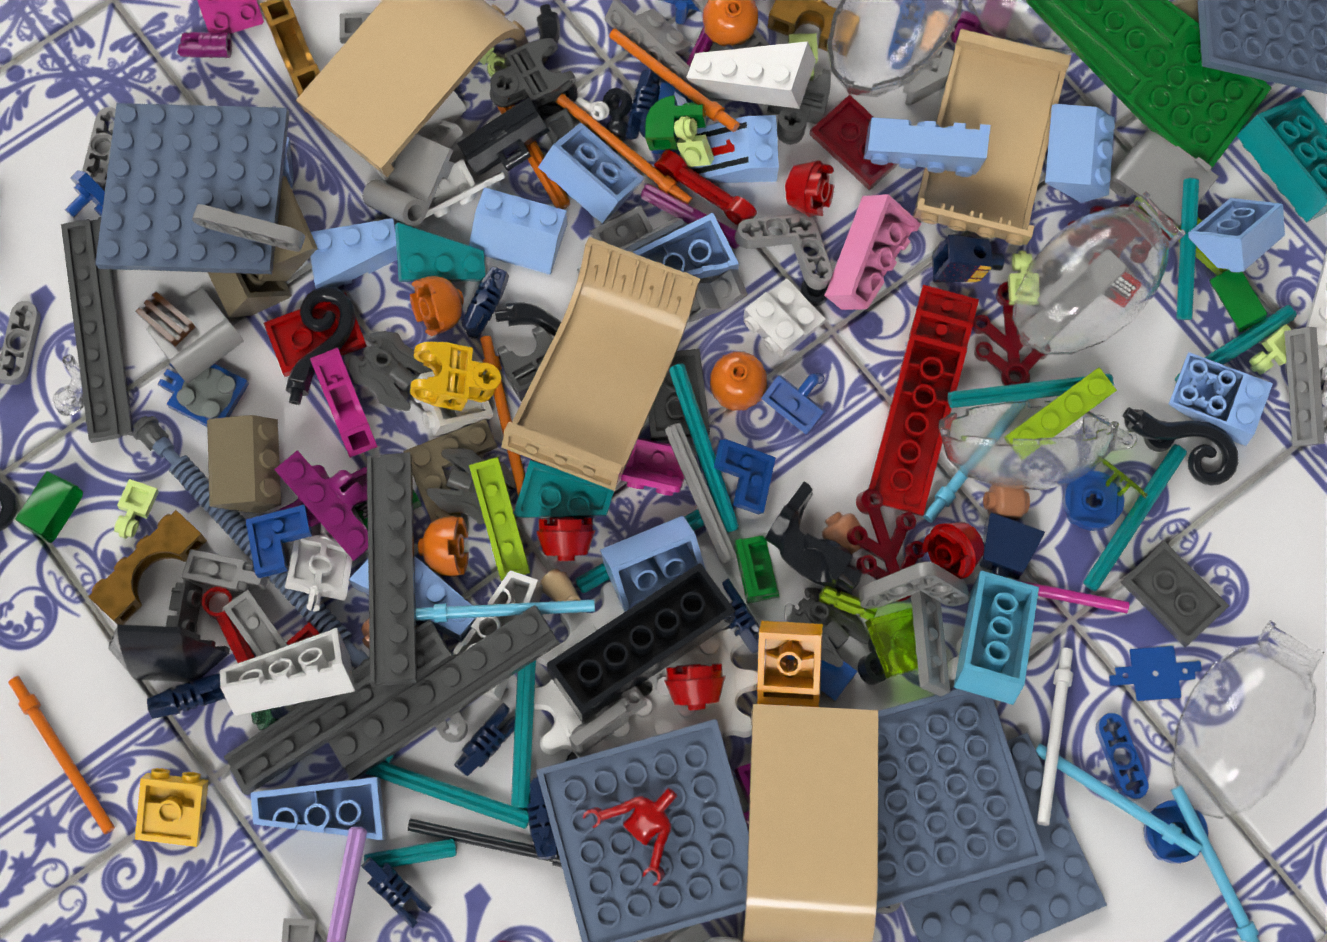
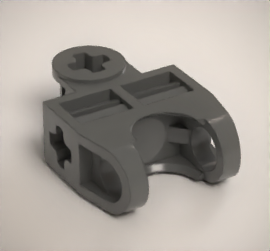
M545 38L529 42L505 53L504 64L506 68L495 72L490 80V99L496 106L510 107L529 97L537 107H540L555 100L573 86L576 78L572 71L563 73L561 71L552 72L543 65L547 61V57L554 54L558 49L554 39Z
M823 69L821 75H818L814 81L808 82L800 109L768 105V112L779 114L777 137L781 142L788 145L799 143L804 137L807 123L817 124L823 119L830 94V70Z
M541 326L532 329V334L537 342L536 349L532 354L518 356L513 351L509 352L505 345L497 349L506 378L520 401H523L553 340Z

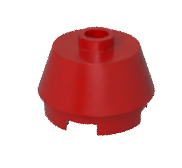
M820 160L795 165L791 169L785 184L787 204L808 217H813L814 215L823 216L822 209L823 207H830L835 185L829 183V174L834 172L833 167L823 164Z
M574 517L549 518L550 524H547V519L539 518V530H536L544 555L557 556V561H575V556L588 554L596 531L593 529V518L586 517L584 518V523H582V519Z
M941 523L934 526L930 534L926 535L923 542V553L928 552L933 563L959 579H964L972 574L982 558L984 544L978 531L968 523Z
M713 663L712 666L689 664L678 665L676 668L666 667L667 679L664 682L674 705H687L688 710L706 709V704L719 702L726 678L723 675L721 663Z

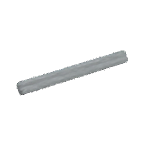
M680 423L673 424L665 429L669 443L722 564L730 562L737 558V554L683 427Z

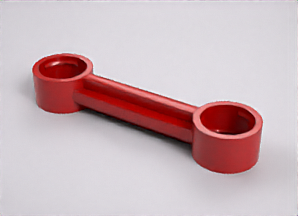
M665 150L654 164L655 168L663 175H669L675 181L678 180L723 210L726 217L737 226L741 221L753 219L757 214L756 209L750 202L739 196L732 197L687 167L685 161L673 151Z
M216 586L208 589L202 598L203 609L211 618L217 620L237 663L255 658L251 647L225 611L215 613L209 609V601L216 594H226L229 597V602L234 597L226 588Z

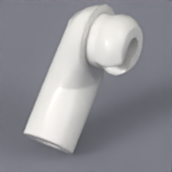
M580 97L575 101V104L597 121L603 120L609 115V107L604 101L591 103Z

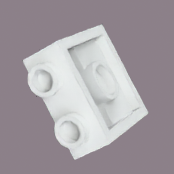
M785 279L771 292H765L745 308L743 316L747 328L753 333L757 332L764 339L765 347L771 353H777L781 358L786 356L825 323V318L788 279Z
M433 371L422 373L417 379H427V377H434L435 374ZM414 398L416 403L422 404L424 409L422 414L423 424L426 429L432 430L434 436L456 431L464 425L476 423L484 419L490 420L494 415L489 401L476 402L468 400L463 410L457 411L433 406Z

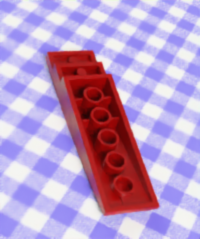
M924 284L922 286L868 488L874 489L882 495V506L910 512L922 517L924 515L952 410L948 405L947 396L948 393L957 391L979 299Z

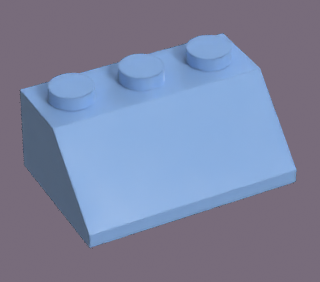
M1066 104L1052 105L1045 183L1081 203L1109 195L1115 118L1098 107Z
M579 123L554 143L538 166L549 179L558 184L571 198L575 199L602 224L621 207L645 179L582 123Z
M484 187L475 212L469 246L483 250L486 257L551 275L568 224L567 210Z
M1230 198L1188 232L1189 239L1217 268L1229 269L1231 272L1245 271L1285 236L1283 204Z
M683 515L600 549L607 574L624 612L697 564L701 563L705 569L696 535Z

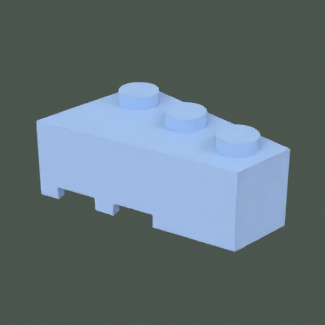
M393 218L311 232L318 248L310 256L316 289L346 286L352 283L353 279L367 272L370 274L397 260L395 223Z

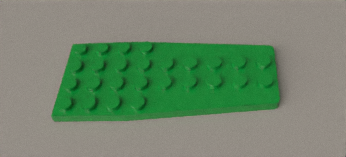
M1026 0L1027 4L1147 128L1159 134L1174 146H1179L1195 159L1200 157L1212 168L1272 89L1270 85L1261 79L1203 67L1199 23L1169 0Z

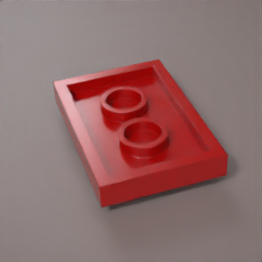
M322 302L313 309V316L317 319L323 318L324 314L328 311H332L335 314V323L330 329L323 332H314L308 329L302 322L300 309L264 322L284 377L289 376L299 359L325 342L336 331L340 320V312L335 304ZM356 317L350 338L339 350L341 356L367 347Z

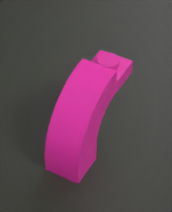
M335 348L310 358L349 457L351 458L376 448V441L339 349Z

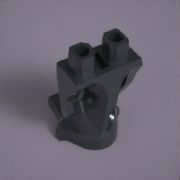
M804 481L791 500L781 510L768 531L765 540L778 548L782 559L803 577L824 587L830 586L835 589L837 587L845 593L852 594L863 575L862 571L851 565L853 555L836 541L818 539L809 533L804 535L799 529L804 510L813 496V489Z

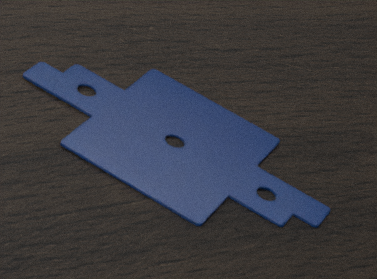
M1174 646L1130 649L1131 666L1116 667V675L1109 676L1110 686L1134 684L1137 701L1181 698L1179 681L1195 680V672H1201L1202 667L1200 661L1176 663ZM1184 668L1188 670L1187 674L1182 672ZM1153 671H1157L1158 675L1154 676ZM1127 673L1128 678H1124L1123 674Z

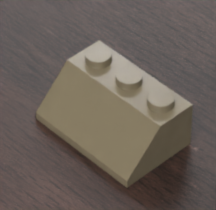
M286 176L282 178L278 224L302 232L305 235V240L299 252L275 247L272 274H257L259 281H287L318 249Z
M207 272L229 317L252 316L292 296L285 281H259L257 274Z
M246 415L207 420L210 507L262 514L280 506V476L274 470L280 465L278 419Z

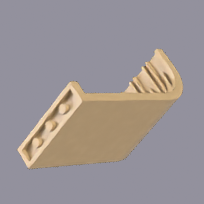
M382 0L296 101L305 112L383 175L388 177L394 170L391 163L481 58L496 44L508 38L514 39L517 48L527 44L526 30L515 20L513 22L508 20L499 7L494 4L490 6L484 0Z
M960 29L936 123L944 128L953 126L954 123H966V129L975 130L980 129V124L991 125L987 159L977 174L971 177L957 176L955 172L951 171L933 173L925 168L914 210V218H918L920 221L928 224L938 223L946 225L956 231L966 230L974 232L985 238L995 237L1003 239L1013 245L1028 244L1034 231V226L1029 225L1032 208L1049 142L1051 107L1059 102L1071 55Z
M589 237L585 244L580 273L567 311L513 421L508 422L504 430L501 448L615 491L678 350L695 301L700 278Z
M753 704L751 712L752 736L747 894L741 941L872 942L876 919L878 881V710Z

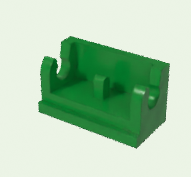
M1227 270L1209 280L1210 285L1217 293L1239 333L1266 319L1267 312L1243 272Z
M764 536L735 540L734 550L737 554L736 559L747 604L779 598L768 544Z

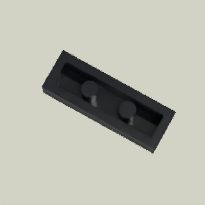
M528 97L457 144L473 171L480 176L501 162L505 169L509 171L532 157L527 146L550 132V129L538 107ZM520 148V150L508 158L506 157L508 154Z

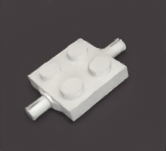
M322 524L320 535L293 541L285 583L286 589L309 594L306 607L311 611L315 601L314 612L320 609L321 597L345 601L352 566V558L334 538H331L332 535L326 531Z

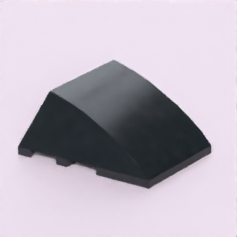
M117 625L114 636L111 637L108 646L111 653L135 680L193 682V680L202 678L229 655L230 652L229 647L215 646L216 642L212 640H200L201 635L182 627Z

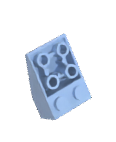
M1188 352L1168 405L1194 421L1207 422L1219 427L1230 436L1233 442L1247 446L1255 434L1273 383Z

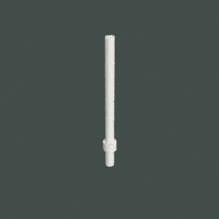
M1070 648L1061 649L1059 667L1054 673L1053 684L1056 685L1037 817V824L1048 826L1050 823L1068 687L1072 686L1073 673L1070 670L1073 650Z

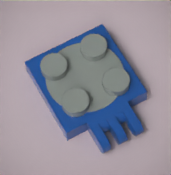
M216 364L210 366L188 384L179 373L176 374L166 369L164 376L172 380V383L160 379L158 382V386L173 393L167 402V406L170 409L206 427L207 420L230 417L249 385L246 379Z

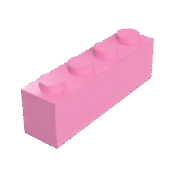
M889 194L862 196L824 296L841 310L868 309L885 282L883 277L887 271L893 270L897 263L895 258L900 250L907 248L910 243L909 236L912 232H916L919 229L921 223Z

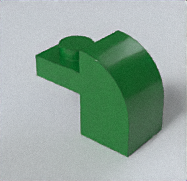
M675 95L667 96L657 101L650 108L646 117L645 139L649 150H678V137L674 132V123L680 117L688 116L696 121L697 128H706L707 117L703 104L698 105L689 102L678 105Z

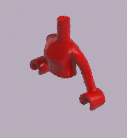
M667 788L656 802L643 796H638L605 810L593 807L583 814V819L588 817L590 813H594L597 816V823L592 827L596 828L604 820L625 814L634 809L629 818L623 822V826L639 842L647 846L650 840L659 833L655 841L650 866L644 870L643 877L649 871H654L658 879L652 886H656L663 880L665 873L660 866V862L672 827L665 810L677 798V794L672 789Z

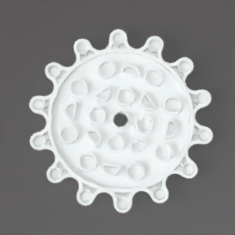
M607 582L601 588L602 606L597 612L560 613V619L568 630V636L563 643H560L536 660L538 663L547 667L549 661L624 613L611 582ZM729 627L721 630L667 666L676 668L678 665L701 664L712 666L713 663H721L722 672L726 678L719 702L706 704V709L688 710L687 705H674L664 682L667 679L666 668L645 681L650 682L653 688L650 694L644 696L647 705L629 717V722L583 755L577 756V758L713 719H718L723 740L728 736L750 737L752 735L751 717L739 710L737 701L742 694L757 690L758 672L753 669H740L733 662V653L744 644L740 635L737 637L734 635V632L739 627H735L732 630ZM550 678L546 685L536 687L534 692V710L548 711L554 717V725L548 732L542 735L540 747L544 753L549 755L556 754L562 750H569L575 753L571 748L569 737L572 735L573 730L582 722L552 678ZM619 698L618 700H616L615 702H613V703L610 704V705H612V706L615 705L616 703H618V702L620 701L621 698ZM595 714L583 723H590L592 720L597 718V714Z

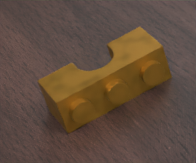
M775 0L769 13L767 28L789 36V34H795L801 25L813 24L822 32L818 48L844 58L857 30L859 17L854 16L848 10H839L829 6L822 0Z

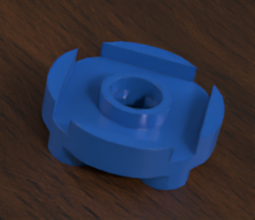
M1086 471L1079 474L1068 484L1063 494V507L1071 524L1085 530L1099 531L1110 527L1124 508V494L1120 486L1117 487L1116 483L1112 481V477L1100 471ZM1091 494H1095L1096 499L1101 501V504L1096 505L1095 508L1086 502V499Z
M1176 800L1163 802L1150 812L1169 825L1171 823L1176 824V826L1183 829L1184 835L1195 841ZM1195 810L1208 837L1206 820L1198 810ZM1144 824L1145 842L1156 859L1172 864H1182L1197 857L1175 843L1173 845L1161 839L1163 835Z

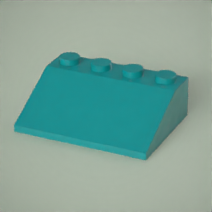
M1304 96L1257 114L1237 134L1244 149L1251 153L1259 163L1261 170L1272 179L1278 191L1288 199L1295 208L1296 213L1306 223L1327 212L1326 122Z

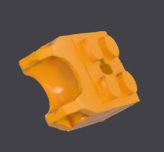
M761 621L758 642L757 704L819 707L823 624ZM788 655L794 656V660H789Z

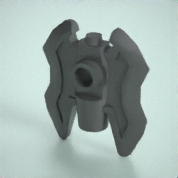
M388 331L373 332L369 334V338L373 343L376 342L377 345L367 346L364 349V360H358V356L355 355L350 356L349 370L354 384L370 389L375 393L379 403L386 407L405 412L409 411L411 408L410 404L396 386L406 392L410 388L411 382L416 380V377L410 371L420 375L432 372V370L414 358V350L404 344L398 333Z
M444 449L441 452L442 457L460 469H452L446 486L454 490L428 488L426 491L427 495L444 511L448 513L460 512L472 517L479 525L485 524L469 464L484 461V459L480 458L470 449ZM500 462L507 489H514L516 484L512 473L503 462Z
M806 588L804 591L805 596L810 599L806 600L803 598L798 603V610L795 609V605L791 603L786 604L785 620L786 622L823 624L822 660L834 666L842 667L843 660L837 650L844 645L850 636L863 644L869 643V636L857 615L835 608L833 604L827 605L820 602L819 595L822 589Z

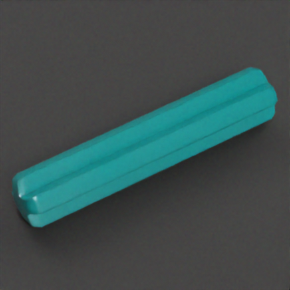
M453 839L369 853L364 855V862L371 857L382 868L386 863L391 867H398L455 857L457 855L456 843Z

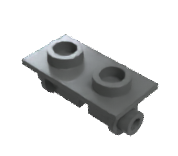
M183 580V583H176L175 588L171 590L169 610L178 612L177 616H167L166 627H182L196 633L203 588Z

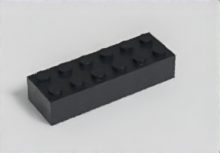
M699 563L547 663L548 674L583 723L605 706L621 698L622 693L639 686L732 624L736 611L702 564Z

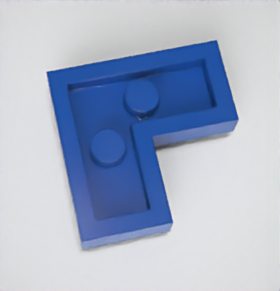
M722 439L719 441L714 469L739 478L733 506L757 515L764 513L776 457L731 440Z
M305 505L245 519L257 578L287 572L288 568L283 543L312 536L308 511Z

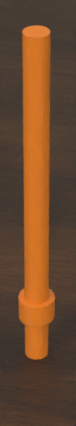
M616 28L610 32L609 38L691 101L698 105L703 104L705 114L714 122L719 121L732 132L739 128L740 123L725 112V108L716 101L711 102Z
M561 94L556 100L557 104L567 109L572 116L658 184V189L688 205L692 202L693 198L678 187L677 181L672 177L663 175L566 95Z
M491 336L481 337L480 342L485 358L482 362L490 363L500 371L502 369L500 358L495 354ZM501 379L493 395L504 435L508 422H512ZM507 450L519 497L525 478L521 456Z
M19 676L9 680L10 687L19 699L18 705L24 715H29L104 835L113 831L115 826L39 708L41 704L35 694L29 693Z

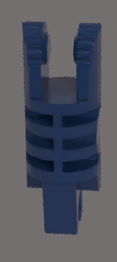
M652 70L642 71L637 88L635 89L626 132L627 139H637L639 132L645 138L646 117L650 108L658 101L660 92V77Z
M491 267L479 284L478 290H476L475 296L468 305L467 312L461 322L469 338L478 339L488 321L491 320L492 314L503 297L509 279L507 271Z
M727 578L722 582V585L732 600L730 604L736 611L734 622L728 627L731 630L739 627L734 632V635L736 637L740 635L751 653H757L760 626L730 579Z
M215 673L193 680L192 684L186 682L183 685H177L175 689L171 687L148 698L147 708L151 718L177 715L181 713L180 710L186 712L190 709H196L199 704L202 707L225 699L220 686V674Z
M502 703L484 725L472 736V739L462 748L463 754L454 764L462 774L469 776L478 766L481 768L514 732L515 716L510 718L500 730L497 729L499 724L509 714L510 708L505 703Z
M537 776L529 784L531 803L527 805L530 836L533 839L538 860H545L557 857V847Z
M369 857L361 865L372 877L367 884L383 897L390 907L412 928L418 922L409 911L407 912L402 907L410 898L416 902V905L422 911L428 913L431 910L432 906L412 886L407 884L388 863L381 868Z

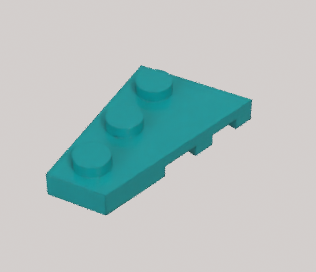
M399 222L395 224L399 282H414L430 276L443 277L450 282H481L486 276L483 250Z
M530 460L514 510L515 518L606 516L614 491L551 466Z

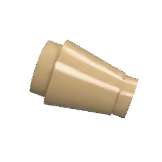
M553 569L542 578L543 593L552 600H581L566 572Z

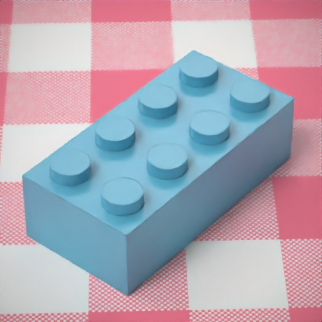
M980 571L970 592L954 688L1014 705L1025 684L1039 587Z

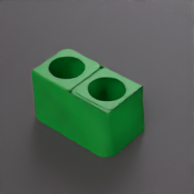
M46 471L15 520L30 532L48 543H52L81 501L83 491L77 485Z

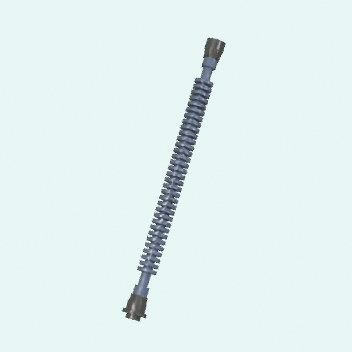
M155 416L140 418L133 426L132 436L136 440H141L150 451L153 449L161 458L165 457L171 464L169 472L179 480L180 484L204 507V510L214 518V521L224 529L225 533L234 540L236 545L253 562L245 518L237 510L210 507L209 479L205 477L203 472H200L201 470L195 466L193 461H190L187 455L180 457L173 450L174 445L167 439L169 435L159 426V421ZM287 572L267 576V578H270V582L275 584L274 586L278 590L280 589L282 595H285V598L295 606V609L303 617H306L305 620L308 623L310 622L320 634L335 628L338 629L350 655L351 665L355 669L370 659L362 649L358 650L350 642L352 634L350 631H347V628L339 620H336V616L331 614L332 612L329 609H326L324 603L320 601V609L314 612V601L310 611L306 607L309 594L285 588Z

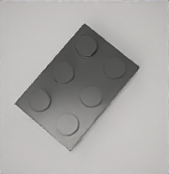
M700 349L677 351L671 366L681 363L685 365L707 433L710 435ZM669 371L648 416L652 441L668 439L665 429L676 423L682 425L686 437H691Z
M1165 541L1120 582L1185 648L1229 607Z

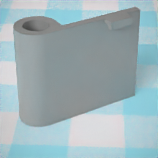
M1148 129L1112 173L1110 188L1124 198H1129L1132 194H1135L1161 215L1172 219L1177 227H1180L1184 179L1196 178L1199 180V203L1219 176L1210 170L1212 166L1200 157L1195 159L1179 146H1174L1159 134Z
M416 134L397 156L393 165L394 170L389 175L387 182L375 179L365 186L363 191L365 204L411 227L418 226L427 214L442 177L446 179L449 177L454 165L449 160L454 150Z
M203 287L175 307L196 326L176 347L151 326L146 328L167 356L169 362L187 384L244 342L243 338ZM170 312L166 314L182 329L186 327ZM162 319L156 321L173 337L178 334Z

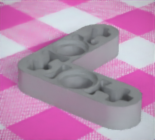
M112 107L103 108L97 113L83 165V171L103 189L106 187L110 149L105 153H99L96 151V147L103 141L112 142L114 122L110 123L109 129L105 124V121H110L111 117L115 119L116 109ZM98 166H100L103 174L99 173L94 178L91 172H97Z
M799 213L746 219L739 223L734 235L735 241L739 246L745 249L792 244L806 284L815 290L825 289L828 286L833 271L817 224L812 217ZM777 227L783 234L779 236L773 235L768 228ZM803 248H814L817 252V255H807L804 252Z
M21 301L11 310L0 354V384L18 385L23 383L28 376L41 320L38 309L31 302ZM26 311H29L32 316L26 317L24 323L20 315H25ZM20 336L27 338V344L24 348L19 350L12 348L15 338ZM10 355H13V356L17 357V358H16V362H15V360L13 359V357L10 356ZM15 363L19 368V372L16 371L11 376L7 370L13 369Z
M921 562L858 589L860 606L865 609L879 608L919 591L924 592L946 606L952 607L963 605L970 599L967 584L933 562Z

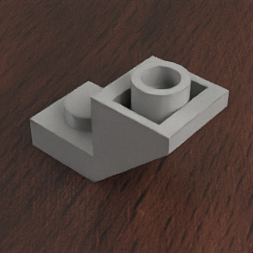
M943 48L941 58L935 57L931 71L915 67L913 76L906 77L903 93H907L905 104L912 105L944 88L954 54L953 50Z
M730 269L712 283H699L688 322H693L729 309L748 295L738 270Z

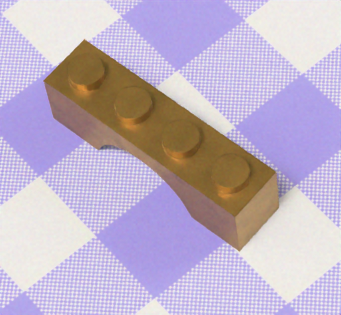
M267 0L260 3V6L299 97L320 71L309 51L290 1Z
M177 510L172 514L165 515L159 521L158 528L150 536L146 535L139 540L135 547L136 550L128 558L123 557L114 566V571L106 579L99 580L93 586L92 593L88 597L117 625H123L142 606L138 594V585L142 574L150 565L163 559H177L186 562L190 549L198 551L207 542L202 533Z

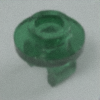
M281 707L252 712L251 719L253 724H256L259 730H264L279 720L271 715V710H277Z

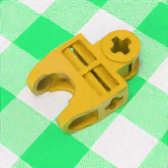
M423 342L415 346L414 358L424 363V366L429 367L435 376L427 377V379L413 380L410 385V394L414 398L433 406L462 411L468 400L476 402L490 400L494 390L501 382V374L490 363L472 361V347L448 342Z

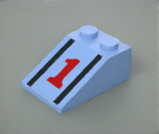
M776 115L737 118L735 120L740 123V126L735 132L730 131L721 123L707 125L706 128H697L696 135L706 134L714 160L711 165L691 167L693 171L711 183L777 182L779 161Z

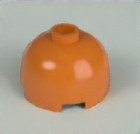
M708 0L703 10L702 21L705 33L713 42L721 46L744 44L752 37L758 25V9L754 0Z
M439 276L425 277L412 282L411 285L415 288V293L410 294L411 307L417 322L423 321L428 328L425 330L426 334L430 336L441 334L453 328L459 322L464 297L462 292L452 282Z
M731 352L723 355L715 363L710 374V390L714 398L723 407L730 410L744 411L762 400L761 398L767 390V373L763 364L754 355L747 352Z
M455 516L439 518L426 528L424 537L419 538L418 553L420 556H424L426 565L433 572L449 577L465 574L469 552L464 553V538H468L464 518Z

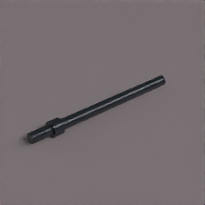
M411 818L408 823L407 831L448 840L453 839L457 842L538 859L535 846L531 844ZM558 851L556 858L545 859V861L552 862L553 866L562 867Z

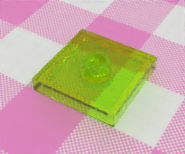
M912 608L874 617L865 622L887 679L918 670Z

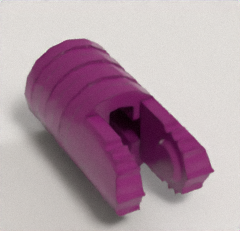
M182 33L181 44H179L177 53L182 57H231L232 41L230 33Z

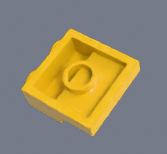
M164 768L151 769V773H146L141 777L135 840L197 847L200 844L202 815L206 810L209 780L201 779V774L196 772H184L182 777L171 776L170 770Z

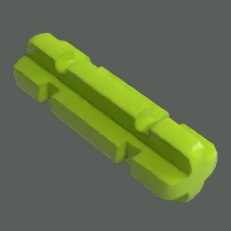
M830 586L823 587L819 595L820 602L827 605L833 604L835 608L854 615L857 613L860 617L867 620L873 619L876 615L877 608H862L859 597L843 591L837 592V589Z

